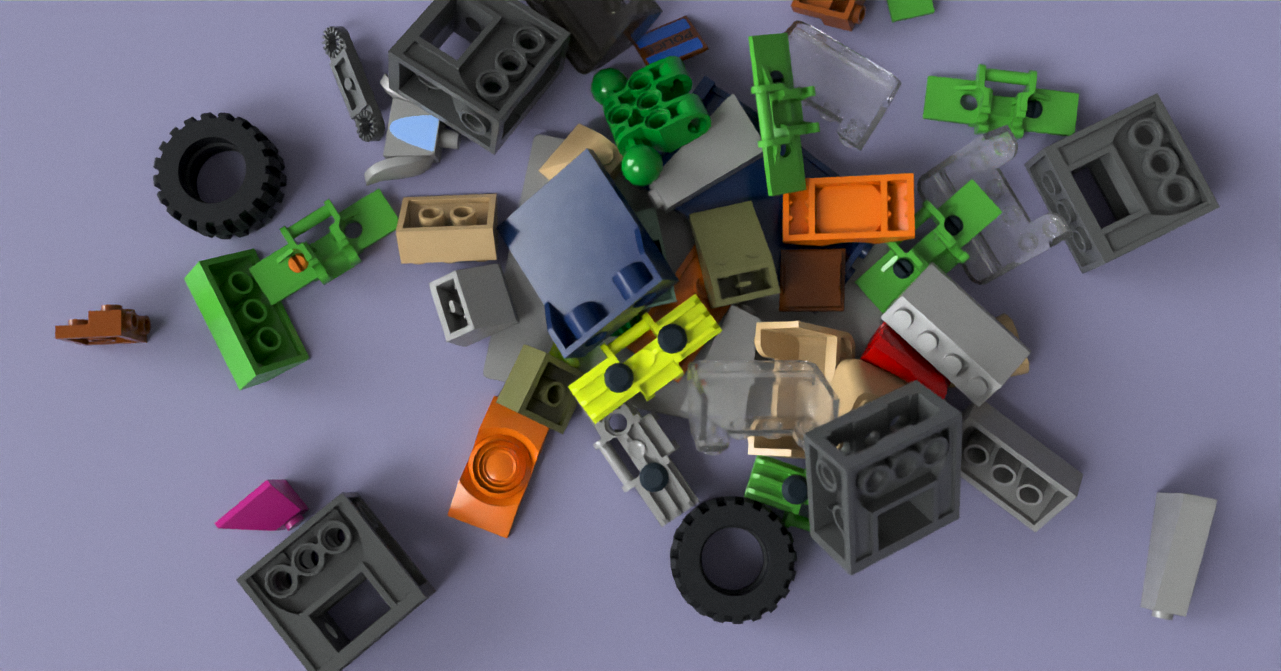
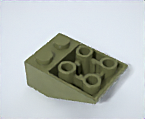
M752 201L688 215L710 309L781 293L774 262Z

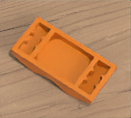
M914 173L805 178L807 190L783 194V243L815 246L843 242L880 244L915 238Z
M494 396L479 428L468 462L459 479L447 516L508 538L550 428L496 403L498 397Z

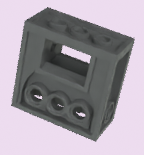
M434 0L388 51L389 88L495 155L562 72L571 33L518 0ZM453 32L472 43L458 60L439 49Z
M1158 93L1043 148L1024 164L1082 274L1104 265L1220 207ZM1088 168L1116 222L1102 229L1072 176Z
M917 380L804 433L810 537L850 576L960 518L962 413ZM899 416L896 423L890 427L892 420ZM844 443L843 447L838 450L837 446Z
M342 492L236 579L307 671H342L436 592L435 588L357 492ZM340 530H343L345 534L344 543L339 536ZM315 552L319 557L318 563L314 559ZM289 574L292 577V583L289 580ZM368 579L391 609L353 641H350L329 615L328 611Z

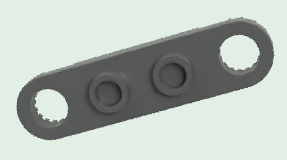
M329 26L323 32L325 34L322 36L324 39L322 44H325L323 49L326 50L325 53L330 58L331 63L329 65L351 119H354L355 127L358 128L356 131L360 133L359 138H362V141H379L385 131L384 120L346 28L342 26ZM369 121H370V124L373 123V125H371V127H372L373 129H371V130H370V127H369Z

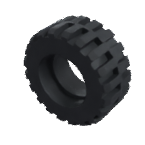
M209 112L201 114V120L197 121L194 117L185 120V126L182 129L175 127L169 133L172 138L168 143L165 141L161 143L159 150L162 151L161 158L156 157L153 167L159 171V174L153 176L154 186L161 190L157 193V197L160 203L167 207L166 211L173 218L180 221L181 224L210 238L216 236L219 239H231L232 234L241 238L249 235V228L252 227L255 230H259L265 226L262 220L266 216L272 219L277 211L273 207L276 202L282 203L285 195L280 191V186L285 187L287 184V176L281 172V170L285 169V164L278 155L279 150L274 143L249 121L241 117L235 118L230 113L220 112L217 118L213 113ZM221 152H239L244 157L246 164L245 178L239 190L222 202H204L197 190L198 174L204 163L212 156Z
M721 496L699 504L682 519V523L676 529L670 548V567L675 584L682 597L696 612L704 617L708 616L716 622L724 623L725 621L732 622L733 624H743V621L761 619V615L768 611L771 613L778 607L776 604L781 598H786L790 591L788 589L790 582L794 581L796 575L794 564L797 562V551L793 548L792 542L794 540L791 532H788L785 527V522L771 508L745 497ZM732 527L751 533L759 542L763 553V564L757 578L748 586L737 590L723 589L712 583L706 576L702 566V551L707 540L717 531Z

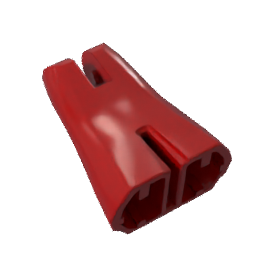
M885 321L872 335L860 358L862 361L892 373L908 384L917 380L943 400L951 384V381Z

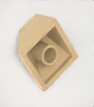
M578 124L538 171L550 181L586 148L594 150L614 180L622 170L621 161L623 156L619 153L617 146L605 136L584 125Z

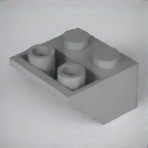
M500 264L455 270L429 283L448 343L467 347L519 323Z

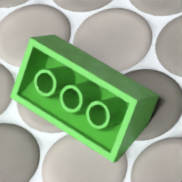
M254 248L199 261L184 278L239 390L267 382L309 359L282 302L272 306L248 269L260 261Z

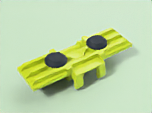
M696 294L657 322H654L646 312L641 316L642 320L608 345L603 343L599 346L607 358L568 386L595 424L640 391L647 402L655 397L656 391L674 378L678 380L684 375V371L678 364L723 331ZM651 330L656 339L625 362L620 363L615 355Z

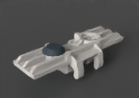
M575 397V400L601 436V439L593 444L594 448L602 452L624 486L621 487L623 491L627 492L635 487L662 527L700 502L669 457L680 446L675 439L670 441L657 423L660 417L655 410L642 417L629 399L595 424ZM620 413L626 417L627 427L624 431L613 430L610 426V419L613 414ZM613 438L619 440L640 471V475L635 478L632 476L609 441Z

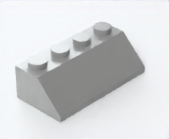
M933 261L889 305L880 317L978 407L1003 386L1031 353V350Z
M972 402L962 412L961 477L1035 533L1077 497L1083 474L987 402L978 407Z

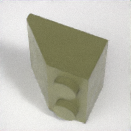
M524 344L496 403L564 434L578 404L568 386L585 375V373L546 352Z

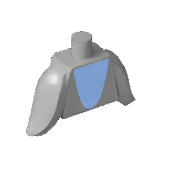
M387 73L384 74L380 81L385 92L393 98L383 153L385 159L375 163L364 173L366 186L381 181L405 179L420 175L430 169L432 163L440 162L442 147L459 149L461 144V133L456 130L446 129L445 123L391 90Z

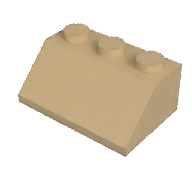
M497 194L403 197L396 228L401 264L413 263L420 265L432 262L455 263L457 261L486 262L488 260H497Z

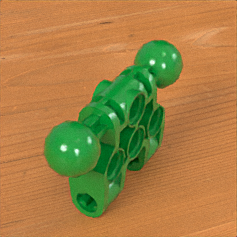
M669 56L633 72L629 80L619 69L610 67L601 69L592 79V97L603 106L602 109L618 151L623 156L621 161L622 173L633 185H652L660 177L663 171V161L658 151L672 152L706 133L711 126V118L701 98L694 93H689L693 85L692 79L683 61L677 56Z

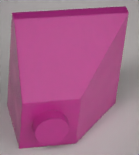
M267 479L214 524L221 529L264 531L287 529L291 531L304 520L302 515L309 508L286 479Z

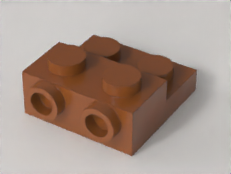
M793 0L791 8L793 12L822 19L824 25L852 32L855 24H861L864 20L866 13L864 3L866 0Z
M101 305L100 311H88V320L71 319L68 320V325L55 326V339L83 346L147 343V335L150 333L151 323L147 315H137L133 309H122L121 305Z

